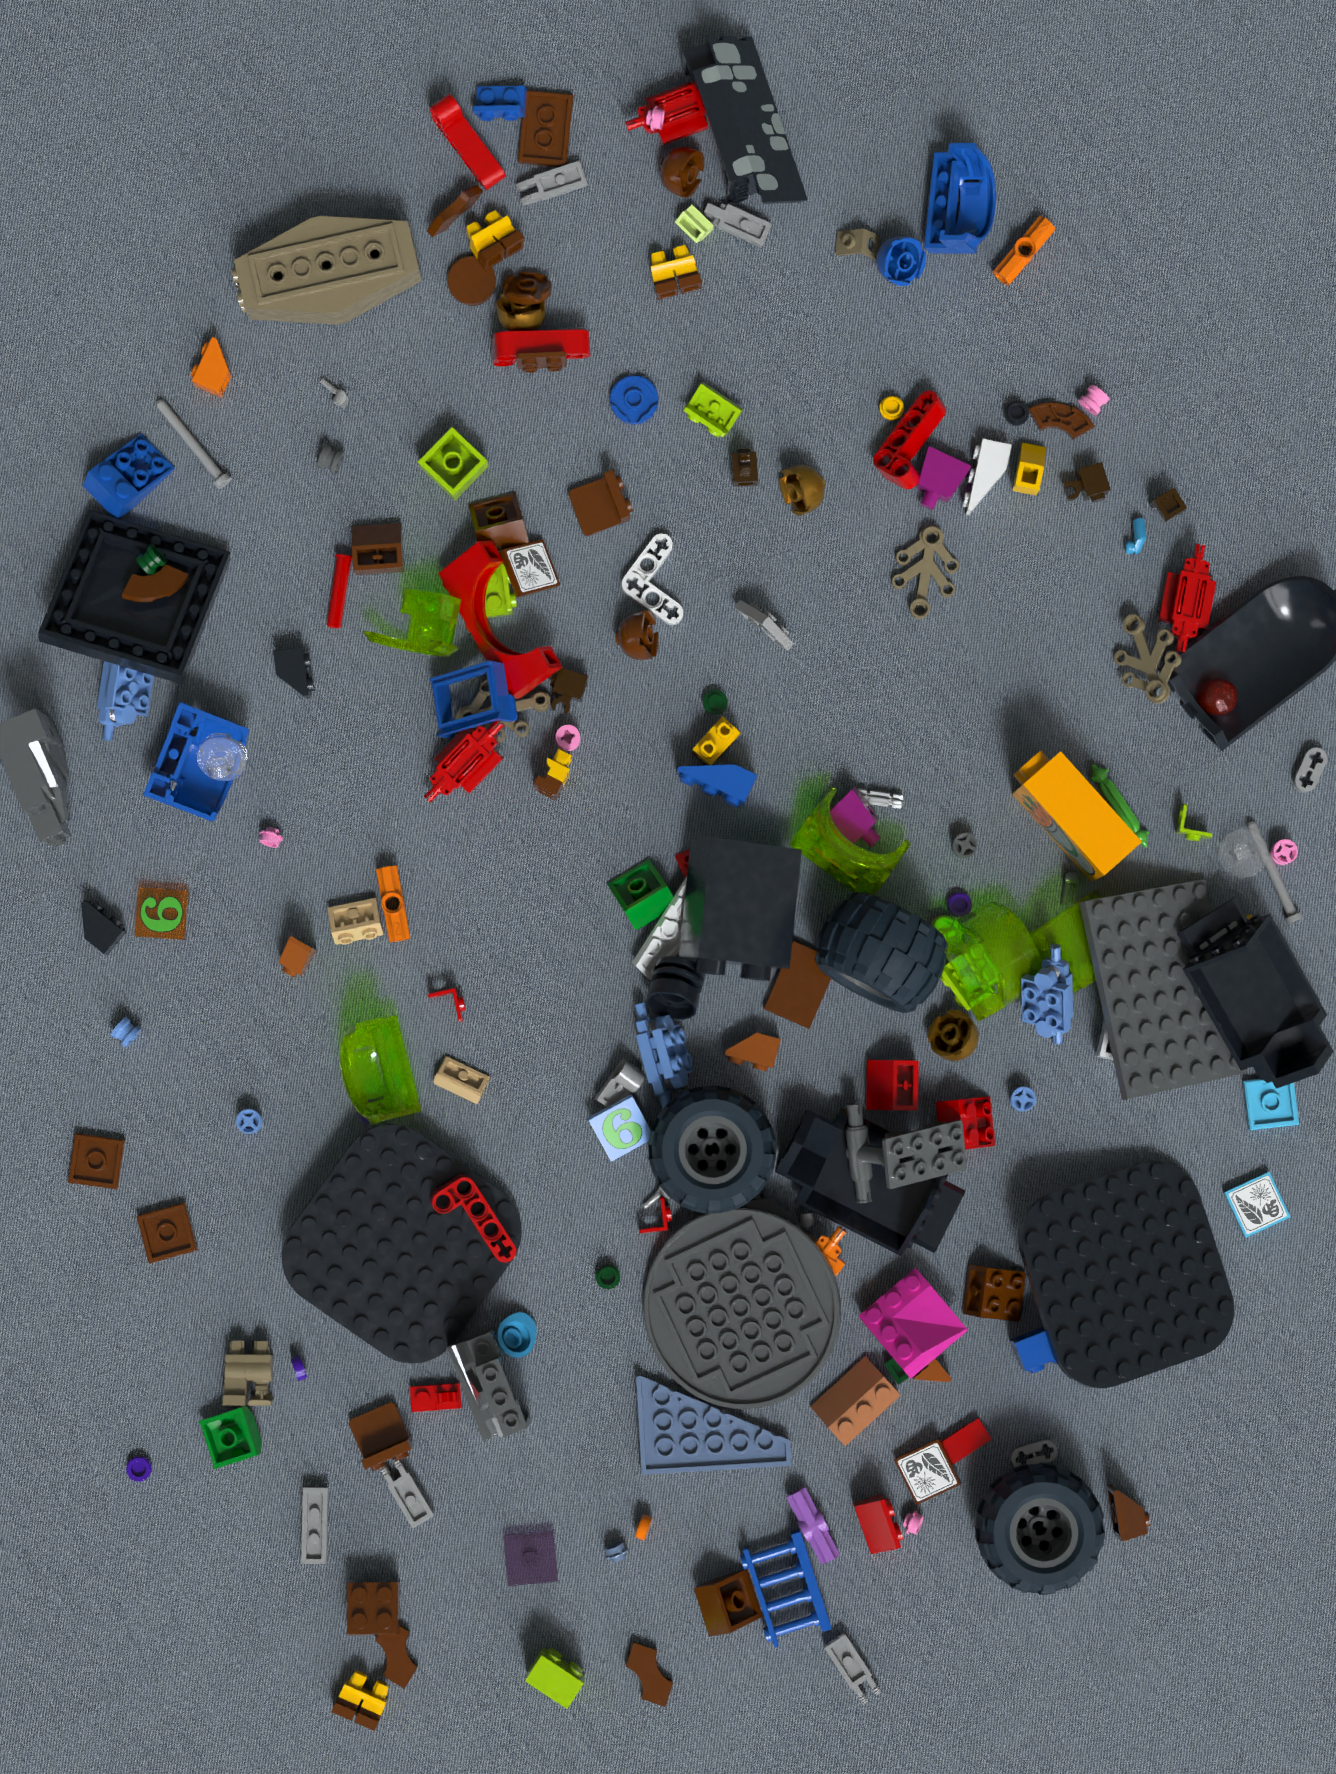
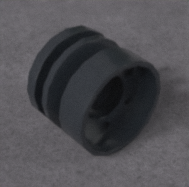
M677 956L660 958L655 963L651 979L652 983H650L646 998L648 1008L660 1016L670 1015V1018L674 1020L692 1018L696 1015L700 999L699 994L702 991L706 974L696 973V963L689 959Z

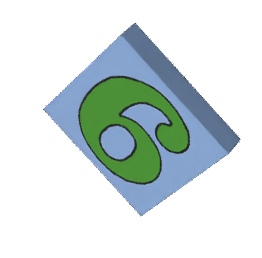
M631 1094L588 1117L591 1126L611 1161L649 1141L651 1130Z

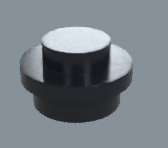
M1013 401L1005 408L1004 416L1009 424L1020 426L1027 421L1029 410L1024 403Z

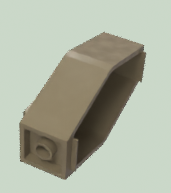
M332 216L313 217L235 259V268L231 269L234 283L237 285L238 290H241V292H237V297L243 313H247L250 320L332 325L347 323L422 281L408 221ZM377 250L380 254L377 258H372L370 256L371 251ZM324 261L331 262L329 269L322 268ZM281 272L283 277L280 280H275L274 274Z

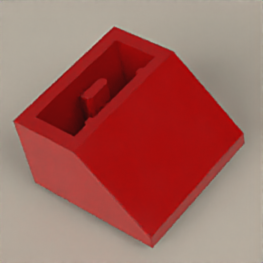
M867 1060L866 1110L918 1111L919 1061Z
M990 1097L936 1102L938 1121H962L965 1150L995 1146Z
M878 1494L853 1503L871 1554L901 1548L899 1541L903 1540V1536L897 1522H892L891 1517L895 1516L889 1498L884 1499L882 1494Z

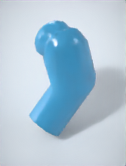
M1142 518L1133 520L1134 539L1133 541L1125 542V552L1127 554L1133 553L1136 555L1140 553L1147 535L1145 520Z

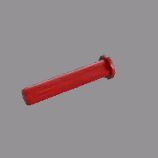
M335 554L334 556L337 560L327 626L335 629L340 628L342 624L351 560H353L352 556Z

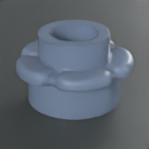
M623 1541L615 1542L605 1548L607 1554L605 1558L607 1560L612 1559L613 1563L621 1561L627 1557L625 1553L628 1552V1547H625Z

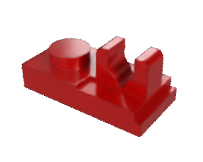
M460 1383L410 1386L411 1412L462 1408Z

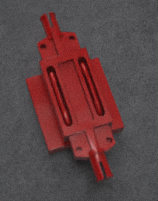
M691 81L645 98L647 105L638 108V117L625 121L628 132L642 126L645 132L649 134L658 133L663 146L708 129L704 116L706 111L698 88L695 89ZM658 106V109L665 111L662 129H654L653 131L650 125L646 124L648 111Z
M1195 544L1193 558L1184 560L1183 570L1179 574L1168 572L1166 575L1158 621L1172 624L1171 632L1178 636L1176 651L1186 652L1188 638L1196 637L1198 629L1205 631L1208 629L1217 581L1210 580L1211 576L1208 575L1210 563L1203 560L1205 545Z
M499 720L494 721L489 728L480 725L477 729L473 727L462 730L434 758L439 765L436 767L437 771L430 777L433 785L432 788L424 794L425 799L428 798L427 801L432 802L439 793L448 796L455 788L458 789L461 786L468 793H471L504 759L494 748L499 743L496 734L505 726L503 722L500 723L501 721Z

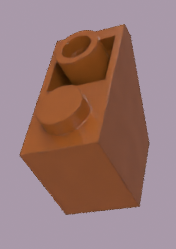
M755 1033L727 1049L725 1056H729V1062L743 1065V1061L753 1063L752 1068L767 1071L768 1067L773 1068L781 1039Z

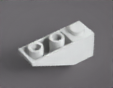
M982 439L980 445L975 446L973 459L977 460L975 469H970L968 483L972 484L970 493H965L963 507H967L966 515H970L1005 473L1011 444Z

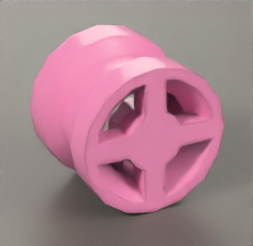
M1090 385L1087 389V394L1081 396L1078 402L1089 413L1097 416L1100 412V407L1103 404H1107L1110 399L1100 388Z
M564 725L557 730L556 742L562 750L572 751L580 744V733L576 727Z
M1283 839L1272 845L1270 854L1276 864L1286 865L1296 859L1298 849L1293 841Z

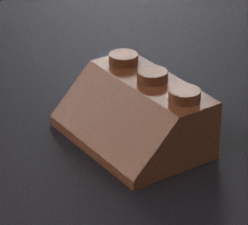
M864 1356L810 1407L842 1444L846 1446L901 1395L868 1358Z

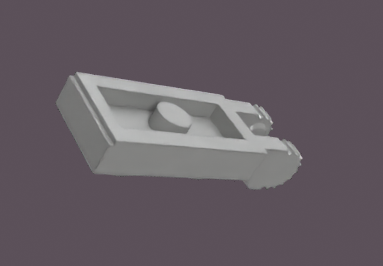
M577 161L534 175V178L516 184L518 191H525L537 186L538 192L526 195L521 199L522 205L525 206L536 203L539 200L543 201L586 187L588 183L581 163Z
M393 1457V1463L399 1470L401 1477L394 1480L387 1466L380 1468V1471L388 1483L387 1487L412 1528H415L435 1514L410 1472H407L402 1461H395Z
M845 1632L823 1645L851 1690L855 1691L863 1704L868 1702L867 1696L858 1685L865 1680L876 1696L881 1693L871 1677V1672Z

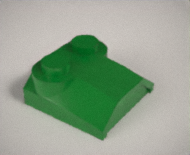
M246 1406L198 1421L213 1462V1469L261 1454L262 1440L254 1415Z

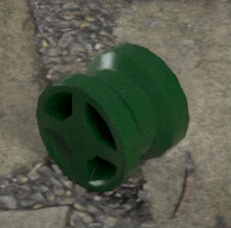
M150 544L144 553H139L136 556L138 564L149 575H153L157 567L164 566L167 563L164 554L154 544Z

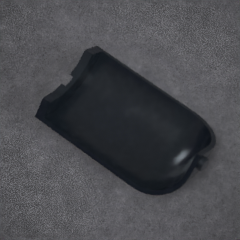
M1293 576L1274 581L1257 591L1187 645L1186 652H1178L1182 661L1179 666L1173 668L1167 682L1170 686V691L1172 693L1177 692L1183 701L1180 704L1192 720L1196 718L1204 727L1202 732L1221 751L1323 674L1335 662L1336 589L1333 590L1324 582L1307 576ZM1175 655L1170 659L1171 663L1175 661ZM1164 664L1158 668L1159 673H1161Z

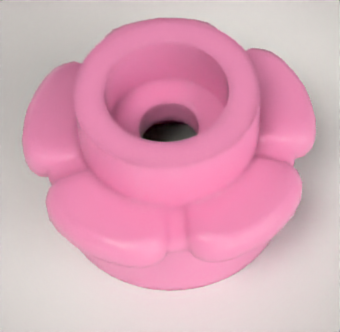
M658 106L648 111L646 124L650 125L651 130L662 129L665 111L658 109Z
M266 827V830L259 832L261 835L259 841L265 846L277 848L283 840L280 831L275 828Z
M916 1510L912 1514L908 1513L904 1520L903 1527L907 1528V1534L911 1532L917 1535L922 1525L924 1516L918 1514Z

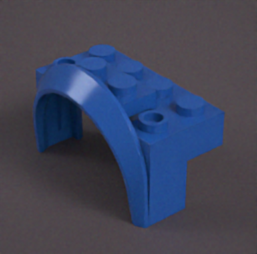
M949 143L948 152H934L924 248L932 254H977V247L989 234L995 217L996 184L994 173L988 158L976 143ZM965 180H980L981 182H964V181H965ZM960 188V208L956 224L955 220L957 211L958 192Z

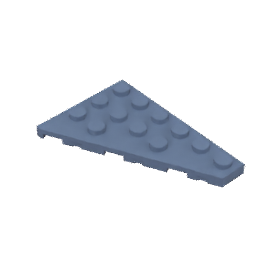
M636 1376L642 1475L792 1466L790 1439L644 1376Z

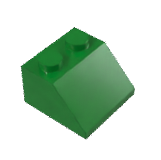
M650 859L607 883L635 931L661 916L674 898Z

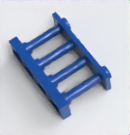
M800 1529L790 1532L792 1538L788 1539L787 1543L750 1554L748 1546L743 1547L744 1554L740 1555L744 1570L748 1568L750 1570L767 1623V1627L763 1628L767 1642L772 1641L774 1648L779 1646L777 1636L814 1624L815 1627L820 1625L822 1632L832 1629ZM789 1552L792 1554L797 1553L800 1562L796 1563L795 1567L757 1578L753 1564ZM797 1576L799 1578L805 1577L807 1587H804L803 1591L765 1603L761 1588ZM806 1600L807 1603L813 1602L815 1611L811 1612V1615L773 1627L769 1612Z

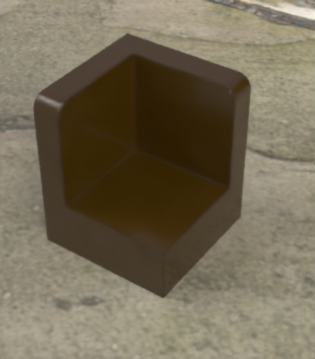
M1175 487L1150 503V507L1152 509L1156 507L1165 522L1176 515L1182 514L1187 509Z

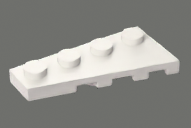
M687 877L632 962L650 981L657 960L667 956H676L679 953Z

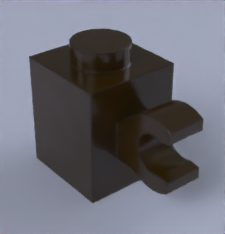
M751 449L736 450V453L731 455L733 487L758 486L756 452H751Z
M1102 462L1078 469L1075 473L1077 481H1068L1063 485V488L1072 487L1075 491L1073 495L1067 496V501L1075 500L1081 492L1084 501L1091 499L1092 503L1104 500L1106 498L1105 495L1111 490Z
M564 668L559 669L558 673L555 672L552 675L550 686L553 687V694L561 697L556 698L552 702V711H555L559 703H563L566 706L564 714L567 715L570 711L571 699L582 702L589 680L588 676Z

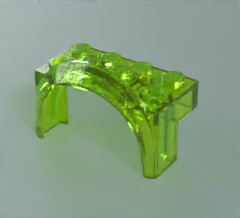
M830 787L794 836L789 846L794 849H801L803 856L853 892L875 895L911 844L905 839L895 851L880 854L862 849L849 841L838 830L831 818L830 803L838 789Z
M397 1015L386 1018L379 1017L345 1028V1035L340 1047V1067L347 1094L355 1109L369 1120L370 1125L421 1112L422 1109ZM366 1046L371 1047L369 1049L354 1052V1050ZM375 1052L377 1053L381 1071L386 1086V1091L379 1074ZM383 1097V1099L367 1102V1100Z

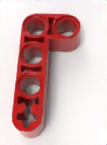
M450 93L429 107L433 121L484 190H489L506 177L499 163L464 118L460 106Z
M588 330L504 331L495 333L491 340L494 366L514 365L517 361L516 354L562 351L566 352V359H584L591 356Z
M925 391L919 395L873 457V464L882 476L906 490L914 488L920 481V475L910 461L946 414L945 405L934 391Z
M458 1175L431 1194V1205L439 1213H448L462 1205L498 1261L509 1262L515 1257L516 1248L469 1176ZM461 1181H468L470 1183V1188L466 1193H459L457 1191V1186ZM440 1195H447L449 1197V1202L444 1207L436 1205V1199ZM475 1202L483 1203V1210L479 1214H473L470 1211L471 1205ZM488 1223H495L497 1226L496 1232L492 1235L484 1233V1228ZM500 1239L503 1245L508 1247L506 1255L502 1252L499 1253L501 1250L495 1242L496 1240Z

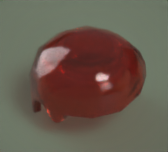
M1211 679L1200 686L1197 693L1198 704L1205 713L1214 715L1227 714L1234 710L1238 702V691L1232 682L1226 679Z

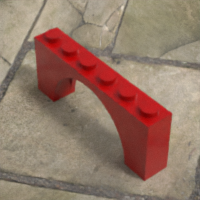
M492 540L478 541L438 574L442 580L443 587L449 592L454 601V607L460 612L465 621L467 630L475 639L478 650L483 654L486 661L504 663L508 693L513 695L515 699L522 698L563 666L551 646L537 647L528 653H520L503 645L494 635L486 616L485 596L493 573L504 560Z

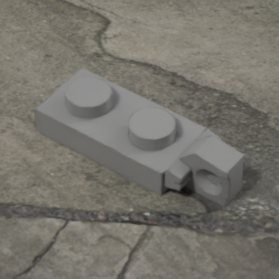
M708 203L703 214L714 220L713 225L718 229L762 248L772 227L770 222L730 204H721L719 208Z

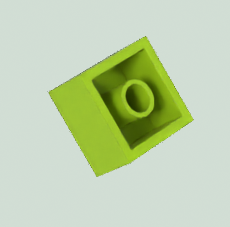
M453 427L418 461L419 467L454 501L489 467L488 461Z
M543 1647L527 1671L525 1682L568 1709L584 1684L585 1674L582 1673L583 1668L572 1661L568 1664L562 1660V1655L555 1649L550 1647L547 1650Z

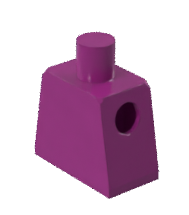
M929 446L921 469L920 481L917 484V489L925 492L920 505L933 510L938 499L948 503L967 476L971 465Z
M856 786L819 822L850 845H853L861 838L872 847L881 838L871 828L877 821L878 816Z

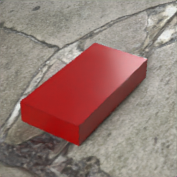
M977 1417L941 1442L954 1465L992 1439Z

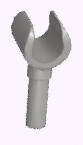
M323 378L320 383L335 395L332 402L345 408L349 397L344 391L335 388Z
M660 1187L658 1191L654 1193V1195L650 1197L647 1201H645L642 1205L645 1209H647L650 1205L657 1201L661 1195L664 1196L666 1199H669L670 1197H668V1195Z
M813 1213L799 1214L800 1222L796 1224L797 1226L808 1228L814 1224Z

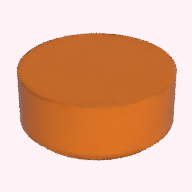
M642 1515L635 1534L636 1538L645 1541L652 1522V1516Z

